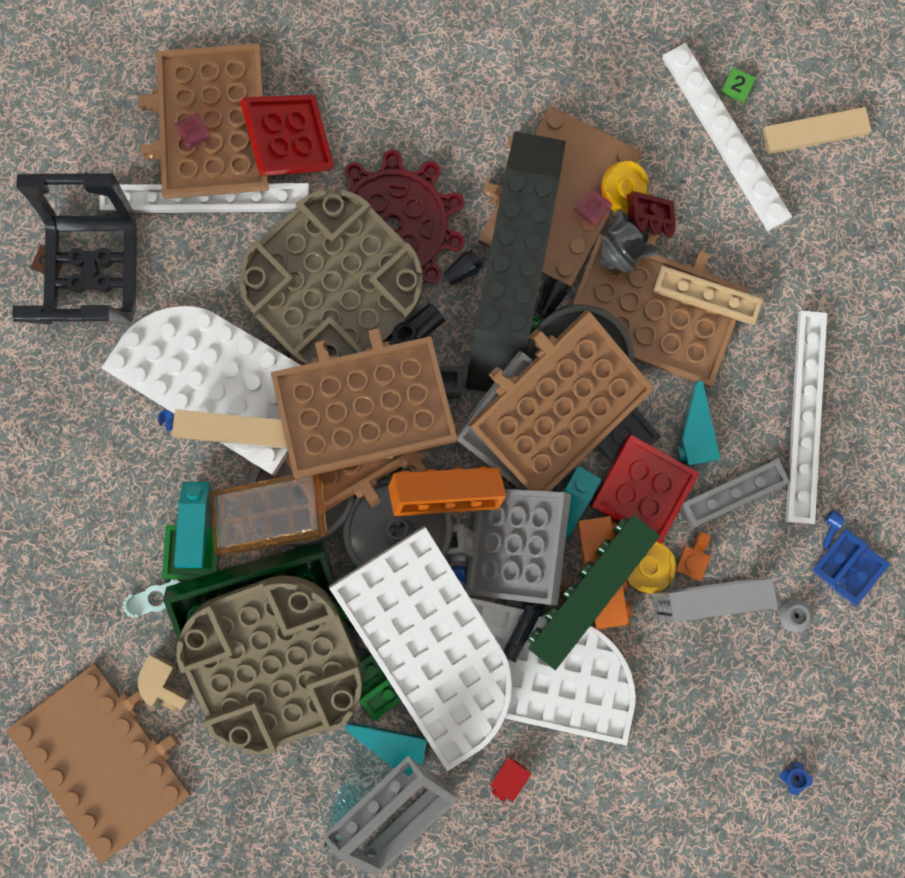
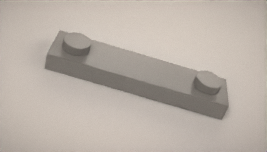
M778 458L684 502L682 508L691 527L694 528L787 485L790 481Z

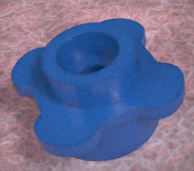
M794 762L790 769L783 770L780 773V779L786 782L789 787L788 790L792 795H798L800 791L811 786L813 783V778L804 770V765L801 762ZM795 776L799 777L797 781L794 780Z

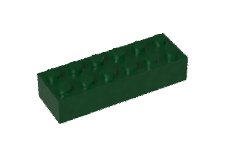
M632 515L628 519L625 516L621 518L612 530L616 535L611 541L605 539L596 550L599 556L595 562L588 561L579 572L582 578L577 585L571 583L561 595L565 598L563 603L559 607L553 605L544 617L548 620L542 629L537 626L528 637L527 641L530 642L528 649L555 671L660 537L658 533L636 516Z
M324 542L313 546L294 548L167 586L163 602L177 639L179 640L181 632L191 614L203 603L271 577L295 576L309 580L321 587L334 602H337L329 589V586L336 582V578Z

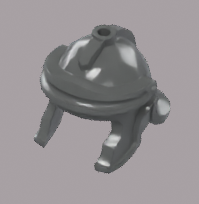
M618 209V220L613 222L608 232L602 236L603 242L599 261L605 268L607 267L610 270L618 269L624 273H630L631 270H636L635 265L642 258L651 257L655 254L658 255L659 251L654 245H646L644 243V234L634 225L632 220H628V216L621 209Z

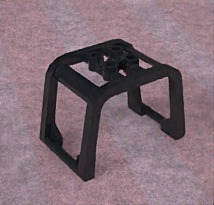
M113 173L17 174V189L30 202L45 226V270L43 306H12L13 322L52 324L53 322L99 321L131 324L134 319L136 305L137 227L134 211ZM48 185H84L88 193L107 196L119 215L56 216L55 211L44 194L49 193ZM124 231V252H110L106 248H99L97 251H83L79 248H74L70 252L58 253L59 232ZM123 262V278H110L106 274H99L97 264L103 267H110L113 263ZM57 263H72L76 267H82L84 277L80 274H72L69 278H58ZM70 288L77 293H82L86 289H98L101 292L108 293L113 288H123L122 308H114L110 305H80V309H57L58 289Z

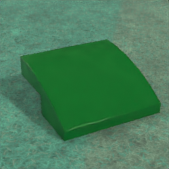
M369 652L360 659L363 670V686L359 703L373 721H376L402 700L371 652Z

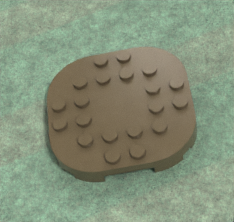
M320 190L303 197L295 203L297 207L259 242L256 240L247 250L240 268V290L246 305L254 316L293 357L305 365L312 363V358L318 357L315 342L325 340L329 357L334 355L341 357L363 352L366 348H370L371 341L368 330L379 328L382 343L393 335L394 327L400 322L408 321L416 311L423 292V275L419 259L409 243L406 244L362 197L345 190Z
M295 576L271 577L208 600L191 614L177 643L176 654L181 674L186 673L205 714V726L220 743L226 747L230 744L242 749V753L269 754L276 752L277 747L314 733L323 730L326 733H330L347 722L353 715L360 700L363 686L362 665L340 612L327 592L315 583Z

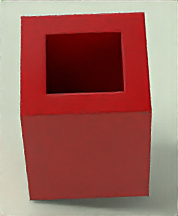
M507 755L489 782L493 788L492 794L504 802L507 798L514 802L532 775L531 771Z

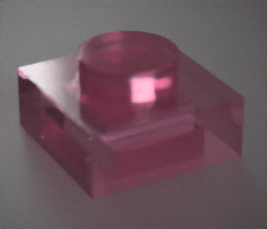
M198 112L174 124L188 150L211 139L210 133Z
M591 188L577 204L574 211L595 227L612 207V204Z

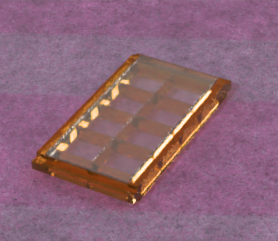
M321 473L294 479L293 475L210 492L215 556L230 555L327 536Z

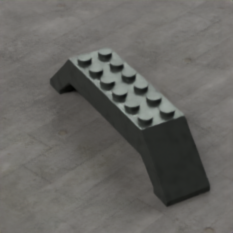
M514 131L476 320L465 385L467 389L488 392L495 383L489 374L496 367L500 368L503 372L519 351L526 354L560 180L565 140Z

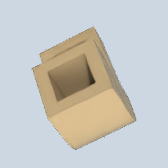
M150 654L139 673L138 689L142 699L151 707L158 705L162 699L164 701L162 704L173 711L187 708L192 698L168 686L178 665L157 654Z

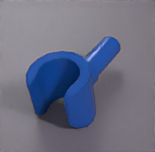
M169 410L160 411L158 414L159 426L166 422V430H172L174 413Z
M834 510L830 511L825 518V522L831 525L822 545L826 549L829 548L836 531L844 524V517Z
M452 566L451 569L465 590L466 569L463 566Z

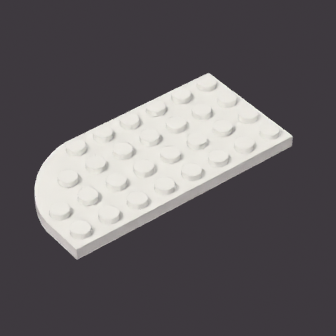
M179 306L156 311L136 322L124 333L101 368L174 414L175 409L281 420L270 372L301 365L209 310L191 306ZM222 443L273 476L277 474L289 455L288 449Z
M423 526L330 585L329 589L441 763L449 771L483 749L496 735L509 708L512 681L509 663L503 650L426 527Z
M470 598L499 646L504 651L524 609ZM531 611L528 620H530L532 614L534 613L533 611ZM546 614L543 617L539 616L532 632L537 626L541 629L548 622L544 618ZM527 624L522 628L515 645L518 644ZM590 626L556 671L528 649L529 641L525 643L516 663L508 660L512 689L505 719L627 746L635 709V686L631 671L623 655L610 639L600 631Z

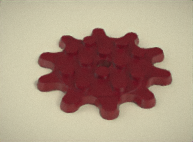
M391 149L384 153L382 167L377 172H367L357 162L349 163L344 170L345 176L350 182L349 192L365 199L385 222L392 217L400 220V226L398 229H394V231L406 244L409 243L415 251L421 265L423 280L430 284L438 282L441 278V270L435 261L437 253L444 249L459 251L465 245L464 236L450 229L447 223L448 217L452 213L458 212L464 207L463 196L456 192L443 195L436 191L435 181L440 175V167L436 162H425L418 171L409 172L404 169L402 156L397 150Z

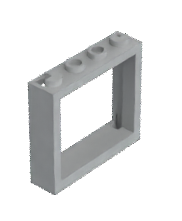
M773 578L746 579L653 593L657 620L680 622L777 608L780 592H777V586L774 584Z
M407 756L322 837L339 860L378 876L442 816L458 798L442 778ZM411 766L413 773L408 777L404 771ZM421 786L428 789L365 850L358 848L366 838ZM339 833L343 839L341 840L335 836ZM372 850L377 853L374 858L367 856Z

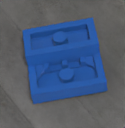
M845 529L812 571L847 601L857 607L887 570L890 563L869 549L868 544Z

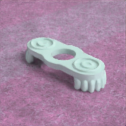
M172 579L169 583L153 585L147 588L146 591L135 595H128L125 598L126 601H123L124 612L128 616L137 618L152 611L159 612L166 608L164 602L159 606H153L149 602V595L157 590L164 596L167 586L180 583L181 581Z

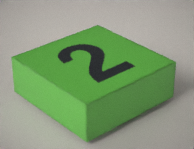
M732 67L721 93L744 103L756 77Z

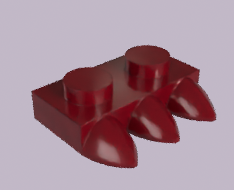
M635 191L627 194L628 220H632L641 232L648 226L654 235H657L660 230H662L667 238H671L674 235L676 227L674 201Z

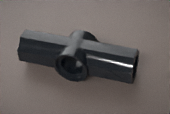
M429 303L408 322L398 323L393 329V335L384 342L389 341V345L428 337L445 322V319L437 308ZM412 335L410 339L403 341L406 336Z

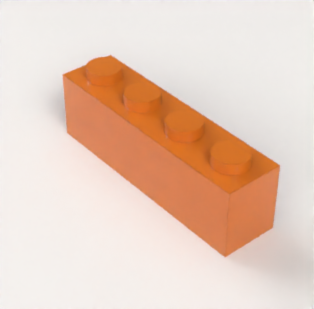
M481 466L476 469L453 468L443 471L429 469L424 472L405 470L394 473L388 486L394 516L496 510L500 508L506 497L499 467L489 468Z
M611 516L577 522L584 566L588 561L594 563L599 556L596 553L599 546L605 539L611 541L616 535L612 530L617 524L616 521L611 522ZM627 580L593 622L595 629L629 624L628 618H632V609L630 602H625L624 591H628Z

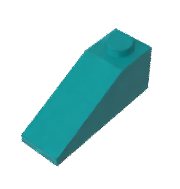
M703 380L697 381L692 387L679 439V446L676 447L679 462H683L688 467L715 462L720 459Z
M579 466L574 470L563 492L571 494L565 543L602 480Z
M182 482L178 503L175 568H203L214 503L210 482Z
M353 722L346 723L345 730L393 768L399 765L407 756L423 765L427 744L425 736ZM409 766L404 771L407 776L413 773V768Z

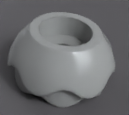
M799 599L787 600L778 612L782 627L794 633L805 631L813 620L811 607L805 601ZM795 613L799 615L798 618L794 617Z

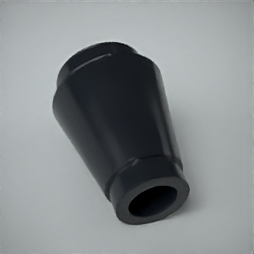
M473 250L467 253L464 251L443 273L451 285H454L480 273L479 270L484 266Z
M549 277L547 283L544 282L536 312L546 317L555 311L568 294L566 292L568 285Z

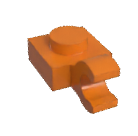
M698 532L693 547L684 546L677 563V572L698 581L702 580L711 556L704 554L711 535Z

